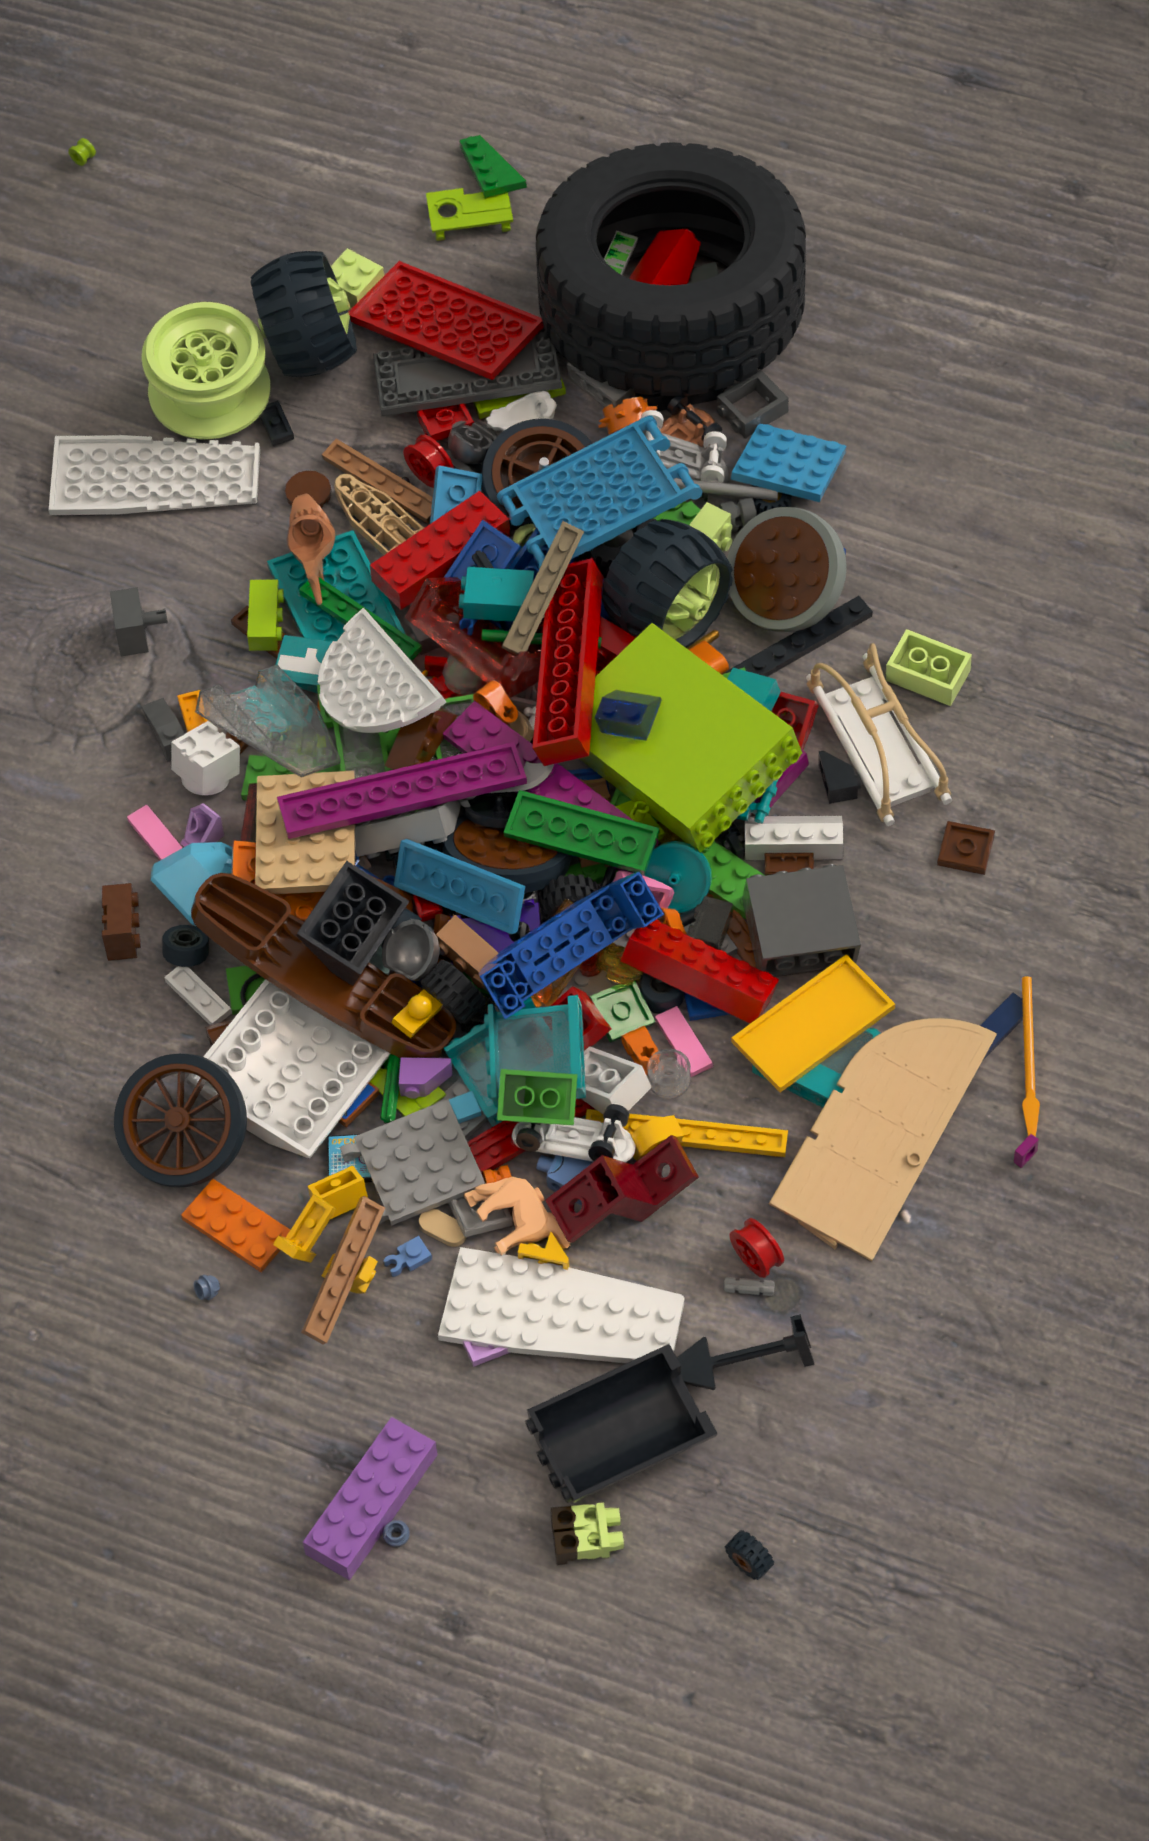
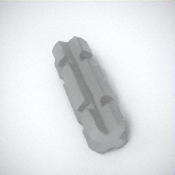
M726 1277L724 1291L735 1293L736 1290L742 1294L759 1295L760 1292L763 1295L772 1296L775 1290V1283L772 1280L760 1282V1279L740 1278L736 1280V1277Z

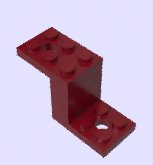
M670 1135L633 1165L607 1156H600L545 1201L567 1241L574 1243L611 1213L643 1222L697 1180L699 1176L677 1137ZM668 1164L670 1166V1173L664 1178L662 1176V1169ZM581 1200L582 1208L578 1213H575V1203Z

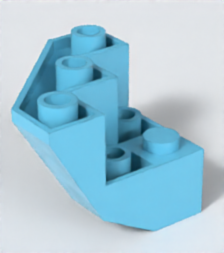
M222 842L191 843L156 862L152 866L150 880L192 925L196 926L191 918V908L199 887L210 876L218 873L231 874L232 847Z

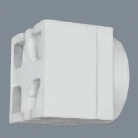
M207 721L171 742V770L181 777L182 784L190 792L198 795L217 794L227 787L231 778L239 774L240 746L231 738L226 739V734L223 732L219 733L218 728Z

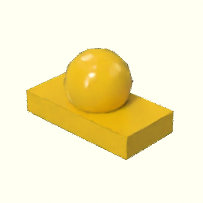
M423 989L418 995L412 997L408 1005L393 1018L392 1024L412 1038L441 1010L443 1004Z

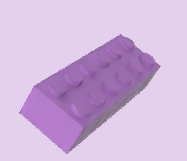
M391 1417L304 1539L305 1555L350 1581L383 1534L384 1527L392 1521L437 1457L436 1442Z

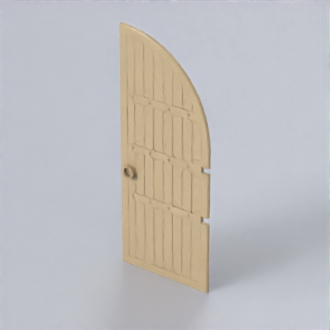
M929 1018L902 1023L871 1039L854 1055L837 1082V1086L843 1088L844 1091L842 1094L836 1090L832 1091L810 1132L818 1137L816 1140L808 1136L806 1137L770 1200L769 1205L872 1262L997 1033L961 1020Z

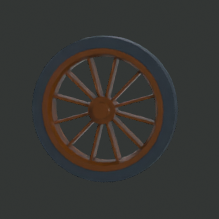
M169 1054L145 1063L131 1075L123 1086L114 1112L115 1136L126 1161L145 1178L168 1187L195 1186L221 1174L239 1153L247 1128L246 1105L235 1080L215 1062L194 1054ZM178 1073L176 1107L162 1079ZM185 1073L198 1075L201 1078L184 1106ZM207 1081L218 1094L190 1111ZM156 1082L170 1106L169 1110L144 1097L146 1092ZM221 1099L224 1118L193 1117ZM143 1100L164 1112L165 1118L137 1119L141 1101ZM165 1122L166 1126L140 1141L137 1123ZM197 1122H224L220 1140L218 1141L196 1128ZM192 1129L217 1144L215 1149L206 1158L203 1157L189 1130ZM171 1130L155 1159H153L143 1146ZM177 1134L176 1168L164 1166L160 1162ZM184 1134L199 1160L198 1163L188 1167H183Z

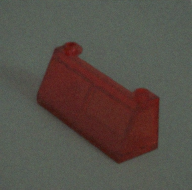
M458 577L425 579L405 616L409 622L486 683L493 680L500 683L509 698L514 697L539 681L541 648L535 654H531L528 651H520L517 656L501 648L504 642L482 641V629L500 630L489 620L479 619L474 625L473 634L468 635V628H463L462 630L459 628L460 620L464 618L463 609L459 608L460 594L465 592L461 590V580Z

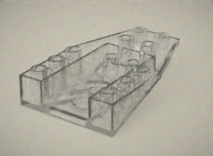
M278 665L259 670L254 686L228 694L219 684L199 691L195 713L299 777H304L340 764L341 759L319 708Z

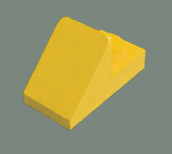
M552 1232L549 1234L545 1249L533 1243L528 1245L520 1243L518 1259H536L539 1264L552 1263L561 1265L563 1269L568 1270L569 1259Z

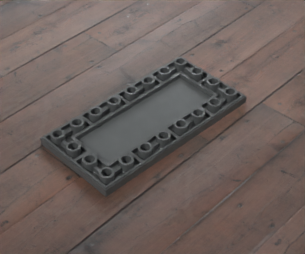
M544 327L493 380L413 347H403L402 349L391 351L382 350L378 353H373L382 416L562 388L556 348Z

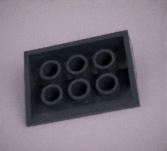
M346 861L296 936L333 974L354 986L409 901L349 861Z

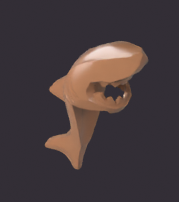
M301 494L294 499L292 504L287 545L295 558L303 565L316 603L321 605L322 595L319 577L324 580L323 559L331 552L335 543L336 533L328 516L309 494Z

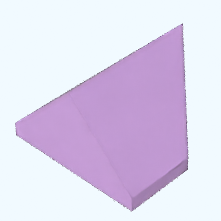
M204 803L191 808L185 836L180 844L186 847L191 843L217 842L224 836L221 817Z

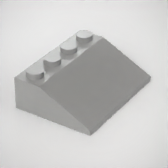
M455 800L357 823L355 825V851L357 857L366 855V858H373L381 855V851L388 850L389 854L399 852L401 840L409 839L421 845H425L426 841L431 840L433 844L446 841L447 836L455 830L461 806L460 801Z

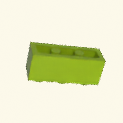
M278 579L250 580L247 632L249 651H277L278 641H282V627H279V622H283V608H279V603H284V590L279 589Z

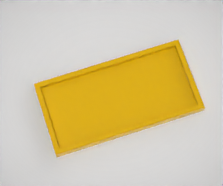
M846 954L731 1037V1042L781 1093L893 1011L895 1003Z

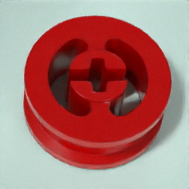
M420 435L416 438L414 445H408L403 450L405 461L410 470L420 481L431 488H434L437 466L454 468L446 451L430 436Z
M748 1218L744 1222L742 1229H734L730 1232V1241L734 1250L743 1263L757 1276L765 1278L770 1273L769 1269L773 1266L779 1267L784 1263V1256L778 1243L771 1233L757 1220Z

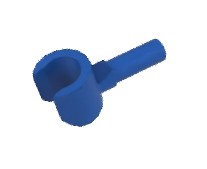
M461 619L459 631H462L463 628H468L467 634L472 635L474 625L479 619Z

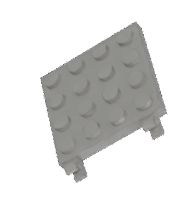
M448 1099L354 1136L355 1144L348 1143L340 1147L345 1162L362 1156L383 1207H385L379 1224L389 1219L391 1225H395L449 1203L452 1200L464 1197V1194L474 1190L479 1185L485 1184Z

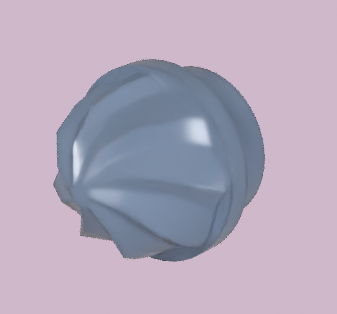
M201 1275L198 1280L194 1281V1290L200 1300H211L218 1294L220 1283L212 1275Z

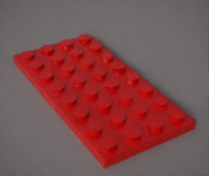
M398 261L348 311L352 323L491 380L544 327L541 317L401 261Z

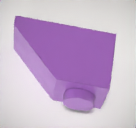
M401 1057L399 1074L400 1095L408 1098L426 1097L453 1075L451 1058Z

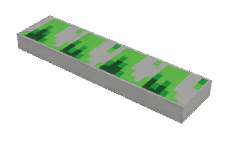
M616 231L604 257L605 262L621 275H623L638 237Z

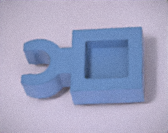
M417 1236L397 1247V1256L389 1255L383 1261L385 1267L390 1264H396V1267L390 1270L391 1276L395 1277L406 1266L411 1272L431 1261L432 1255L421 1238Z

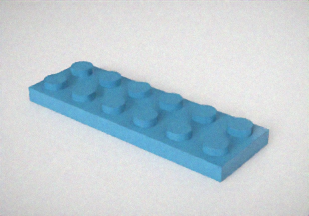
M409 839L401 840L394 887L507 933L514 934L518 932L525 891L524 885Z

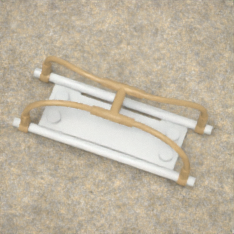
M871 643L867 653L862 658L865 669L868 673L872 674V677L849 685L833 668L824 663H817L811 670V674L807 675L806 680L808 681L807 686L810 692L815 694L878 810L877 815L882 822H885L886 826H891L895 823L893 819L894 814L891 810L892 806L927 794L932 788H935L934 793L944 805L951 803L952 798L950 796L951 791L948 788V777L942 763L910 725L899 700L885 680L876 645ZM819 669H823L831 674L842 685V688L825 694L823 691L824 686L820 680ZM890 711L893 712L895 718L897 719L900 727L906 735L909 743L911 744L921 764L918 765L910 748L908 747L891 714L889 713ZM929 757L931 758V760L934 762V764H935L936 767L938 768V770H939V772H940V777H939L937 771L935 770V768H934L932 762L930 761Z

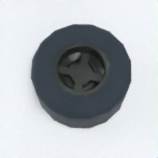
M646 973L642 975L639 988L651 1012L661 1014L675 1006L679 1008L684 999L683 991Z

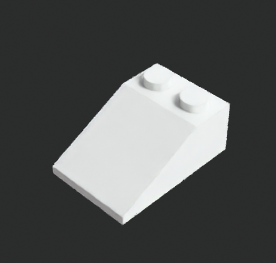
M590 1046L584 1051L586 1098L581 1099L600 1113L604 1114L606 1107L611 1104L621 1105L629 1111L652 1088L642 1065Z

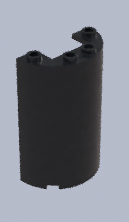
M670 1344L527 1409L529 1419L525 1420V1424L531 1435L534 1434L540 1449L536 1452L542 1466L547 1465L550 1474H548L549 1480L554 1489L559 1487L566 1503L574 1504L717 1436V1431L706 1411L700 1413L680 1375L681 1364Z

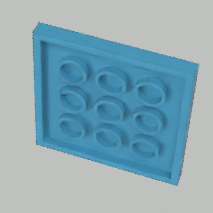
M759 424L731 474V480L820 502L845 455L846 445L835 441L819 439L811 435L795 433L792 430H783L768 424Z

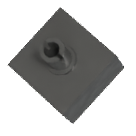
M138 587L110 591L120 655L127 656L149 652L145 629L151 625L167 624L166 609L144 612L141 606Z

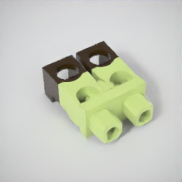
M604 1502L596 1503V1505L551 1507V1526L557 1565L567 1564V1561L578 1559L610 1557V1551L623 1549L622 1531L608 1533L607 1529L608 1526L621 1524L619 1508H604Z

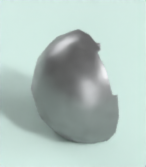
M411 919L400 923L397 927L390 930L384 940L382 949L384 967L405 975V977L413 981L421 980L438 963L440 953L438 937L431 927L420 920Z

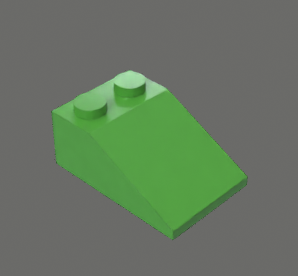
M501 1069L497 1120L574 1126L577 1074Z

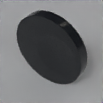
M497 792L477 795L475 798L468 800L470 807H464V814L466 818L478 825L491 828H505L517 794L515 792Z

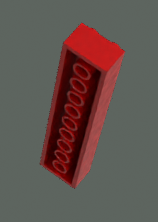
M593 558L568 564L544 614L533 736V750L543 766L587 757L590 752L603 575Z

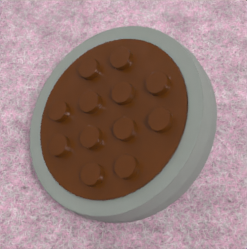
M774 508L755 516L739 531L731 545L727 558L733 569L731 572L733 582L729 590L732 601L740 613L748 620L770 631L795 632L811 627L822 620L838 601L846 578V557L837 533L818 515L800 508Z

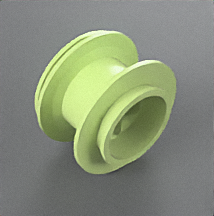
M214 302L187 304L164 315L154 325L142 348L143 370L149 381V403L156 418L171 431L195 439L226 437L252 424L264 411L271 391L269 373L264 364L266 356L265 343L259 328L239 310Z

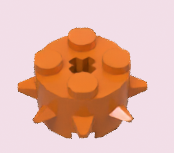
M643 397L622 400L623 403L615 408L610 404L602 410L604 418L599 421L601 424L598 427L607 428L608 434L611 435L640 420L642 413L645 411L657 410V407L648 406L647 399L643 400Z

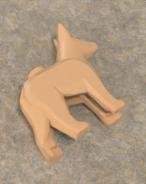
M509 1177L494 1183L479 1185L474 1190L464 1194L470 1208L475 1206L477 1202L485 1201L476 1211L482 1222L487 1220L488 1214L494 1210L512 1208L515 1230L496 1242L494 1247L496 1253L501 1254V1256L506 1255L508 1250L519 1246L520 1243L539 1242L549 1237L550 1232L553 1233L563 1249H569L571 1246V1242H568L552 1212H547L542 1204L544 1197L538 1187L533 1188L526 1179Z

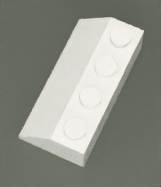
M755 816L749 817L748 821H745V860H765V853H814V860L843 859L842 816H765L763 824L755 822Z

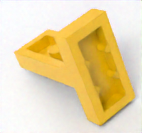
M313 1194L287 1237L278 1236L273 1245L294 1259L311 1263L316 1256L311 1249L336 1211V1208Z

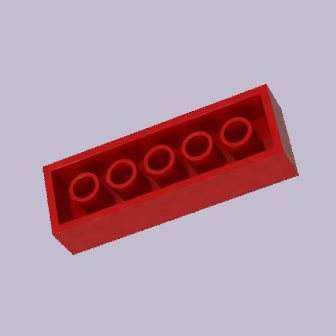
M478 491L370 564L372 582L402 610L445 581L443 578L482 520L509 537V518L481 491Z
M658 919L646 927L634 930L629 937L620 960L750 1024L762 1016L779 982V979L772 976L769 972L761 971L746 961L738 960L728 955L723 950H717L700 939H694L679 929L661 923Z

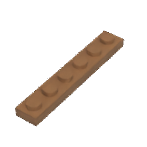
M335 439L323 452V460L346 474L352 475L358 481L386 493L401 508L427 524L430 523L433 497L338 439Z
M365 1196L360 1197L301 1333L321 1344L328 1342L385 1207Z

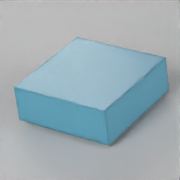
M472 1091L449 1099L459 1124L482 1115Z

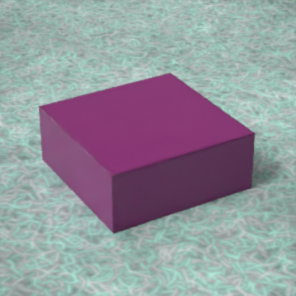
M1030 1134L1015 1150L1013 1163L1022 1168L1037 1152L1039 1139Z

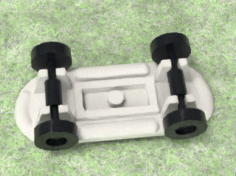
M611 1104L606 1107L603 1114L604 1123L574 1117V1126L519 1122L512 1132V1139L515 1145L525 1151H536L593 1162L602 1155L627 1162L634 1155L636 1147L631 1134L623 1128L627 1125L630 1114L625 1107L618 1104Z

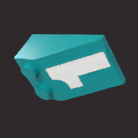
M284 635L271 680L318 693L317 685H319L320 667L332 642Z

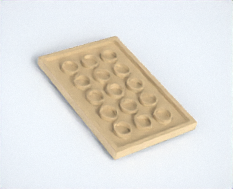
M354 771L257 776L255 885L272 894L324 892L328 889L346 861L355 865V824L288 839L277 802L278 796L355 779Z

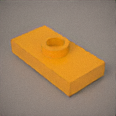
M200 690L177 695L187 733L209 721Z

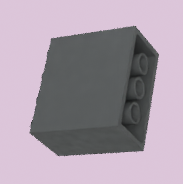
M829 864L817 869L802 868L796 872L779 871L774 875L763 876L757 874L746 878L742 900L757 969L769 972L774 977L822 971L846 954L855 964L857 963L861 942L843 865Z

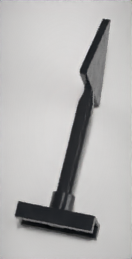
M801 1314L790 1317L792 1335L783 1337V1340L713 1357L710 1356L707 1338L702 1337L677 1357L681 1364L680 1375L684 1383L715 1390L714 1368L783 1351L787 1353L798 1350L804 1367L815 1365L810 1351L811 1344Z

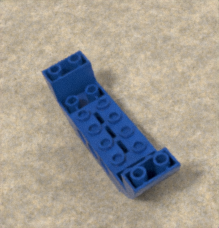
M640 871L633 873L576 901L501 950L499 954L480 970L479 977L503 1018L507 1019L525 1007L523 1001L630 930L646 927L664 915Z

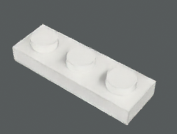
M178 966L164 977L165 982L209 1025L220 1023L232 1014L231 1008L189 967Z

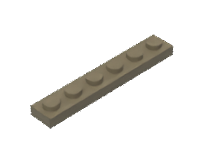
M564 521L561 523L501 648L521 658L524 657L584 533L583 530Z

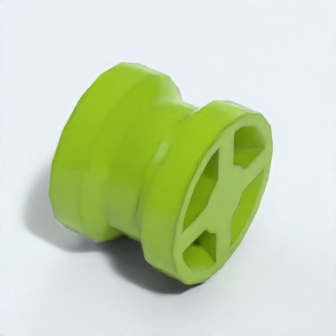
M81 138L76 146L69 148L68 153L76 164L84 166L88 158H93L96 155V150L88 140Z

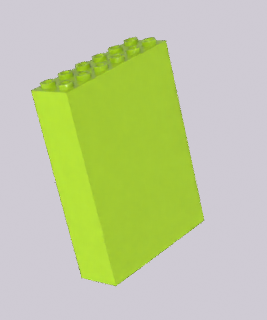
M651 623L595 677L589 756L579 759L632 801L645 802V807L649 806L648 813L701 853L705 848L711 846L715 838L722 831L727 830L731 823L740 814H743L757 797L762 796L765 790L774 781L778 780L791 764L797 762L802 751L794 730L790 725L655 624Z

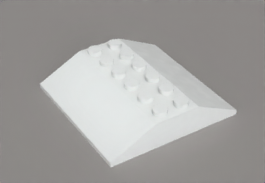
M265 979L204 1055V1058L222 1067L238 1085L246 1105V1130L268 1144L310 1159L391 1053L335 1024ZM190 1073L186 1078V1082L195 1088L201 1077ZM207 1081L200 1092L207 1100L218 1094ZM221 1099L212 1104L224 1114Z

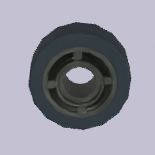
M178 925L171 927L162 936L163 957L167 962L180 967L199 965L209 955V937L197 926Z

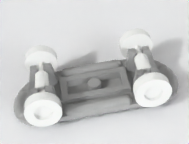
M648 410L642 413L640 419L646 416H653L657 421L658 429L660 430L663 427L664 418L660 412ZM642 431L648 441L654 439L649 431ZM717 431L707 433L704 437L703 448L697 444L662 433L670 441V447L666 451L658 450L656 453L667 469L676 464L683 463L688 468V474L692 480L717 483L728 482L729 471L721 458L727 444V438L724 434Z

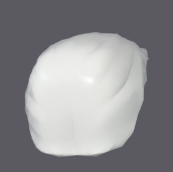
M547 391L529 393L523 398L508 404L506 407L493 409L490 417L486 418L487 427L503 432L512 425L522 421L540 418L553 419L557 404Z

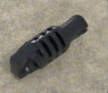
M732 822L730 827L722 831L717 838L725 849L731 850L734 855L741 859L745 857V848L742 844L745 840Z

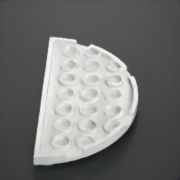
M364 608L354 615L343 627L345 632L338 641L331 643L320 667L318 684L320 685L319 698L323 707L335 722L353 731L374 733L404 727L426 717L430 713L438 711L446 703L443 696Z

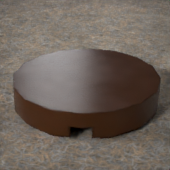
M307 470L292 476L286 483L285 488L286 498L290 505L293 504L297 496L309 494L321 508L323 504L328 503L332 492L330 482L323 474Z

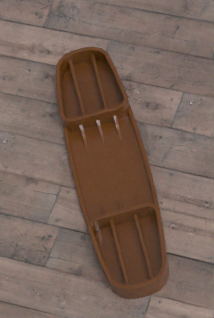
M230 873L214 874L199 887L191 908V918L194 924L219 946L267 981L335 1024L399 1058H441L446 1052L444 1048L451 1042L456 1030V1021L451 1012L444 1006L412 1038L392 1024L393 1018L408 1005L409 1000L423 990L410 979L398 973L388 976L369 962L354 986L333 974L296 936L304 921L290 914L291 907L284 899Z

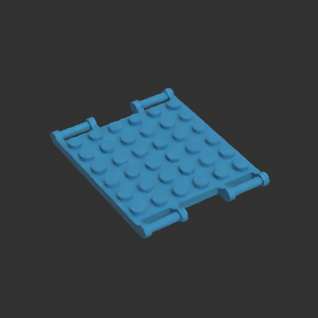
M646 416L501 490L497 494V499L509 513V520L513 525H521L524 522V518L528 516L532 520L539 535L528 540L526 548L529 553L534 555L540 569L545 558L541 547L547 545L548 549L550 548L563 521L584 531L571 558L572 560L582 553L612 540L614 537L635 528L649 519L655 518L657 515L678 506V504L690 498L695 500L700 498L703 492L700 486L695 484L688 474L689 470L685 464L679 463L668 469L665 467L656 451H666L670 447V441L658 429L655 418L653 416ZM642 431H649L654 439L648 441ZM674 479H681L686 487L680 490ZM515 496L518 497L523 505L516 509L512 502V498Z

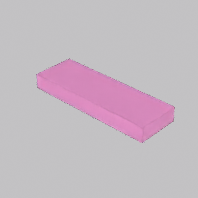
M148 805L127 816L128 822L159 860L182 849V846Z
M677 1006L655 1016L656 1023L690 1077L713 1067V1062Z

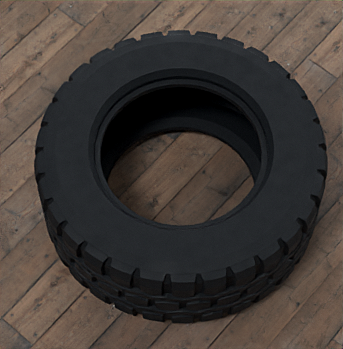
M669 142L661 143L660 146H656L654 143L635 146L633 150L626 148L609 153V157L602 156L588 163L586 168H579L567 178V181H563L556 188L552 197L547 201L537 226L538 304L543 326L555 348L563 357H566L571 365L579 371H585L587 376L601 383L608 381V385L625 391L634 389V393L654 395L657 392L661 396H681L682 392H686L688 395L708 392L709 388L718 390L734 385V380L741 382L756 374L758 369L762 370L772 363L776 356L780 355L788 346L800 324L805 307L806 231L801 212L786 186L779 179H775V176L762 166H756L754 161L744 156H733L731 151L717 147L708 149L707 145L688 143L684 146L682 143ZM688 229L694 233L695 238L701 243L697 254L716 259L728 268L712 278L695 283L655 285L626 278L612 269L605 262L604 257L616 231L638 237L637 244L629 259L631 260L646 253L659 231Z

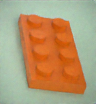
M215 1179L208 1183L181 1214L183 1221L261 1273L281 1251L273 1245L277 1237L286 1238L290 1232L289 1228Z

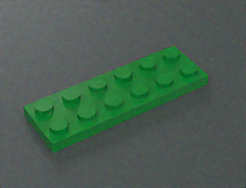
M519 790L503 833L504 837L635 873L640 871L642 875H645L660 830L654 826Z

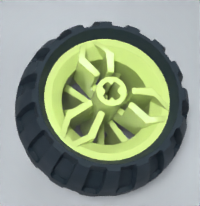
M301 251L286 254L268 262L251 276L252 293L260 318L258 319L261 333L264 338H267L273 356L285 376L306 377L322 374L340 366L356 353V338L350 315L347 311L350 309V304L345 291L341 290L332 267L323 252Z
M661 519L660 521H652L644 528L636 531L633 534L634 536L627 543L625 542L615 560L612 561L607 577L603 582L602 602L613 623L632 636L637 637L653 623L685 648H688L708 631L710 625L719 616V612L728 599L730 586H732L733 577L731 572L733 569L718 545L700 530L674 520Z

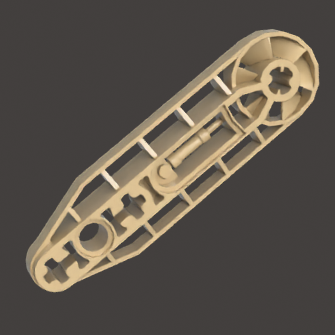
M342 474L337 477L335 481L336 497L351 526L383 555L389 551L381 543L384 542L392 550L423 529L414 518L386 493L358 481L350 474ZM394 509L401 517L398 518L392 510ZM352 515L357 517L361 522L358 523L355 519L352 518ZM409 523L416 531H413L406 524ZM367 529H370L376 536L373 537ZM443 582L437 585L436 588L438 589Z

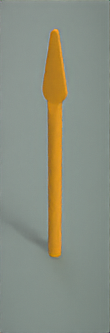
M1025 976L1022 977L1026 1098L1023 1100L1022 1109L1028 1136L1032 1134L1036 1137L1040 1103L1036 1098L1032 978Z

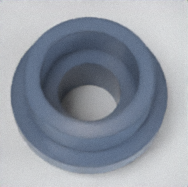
M391 1521L383 1529L385 1542L393 1547L404 1545L410 1536L408 1526L402 1521ZM394 1532L401 1533L400 1537L396 1538L392 1537V1534Z

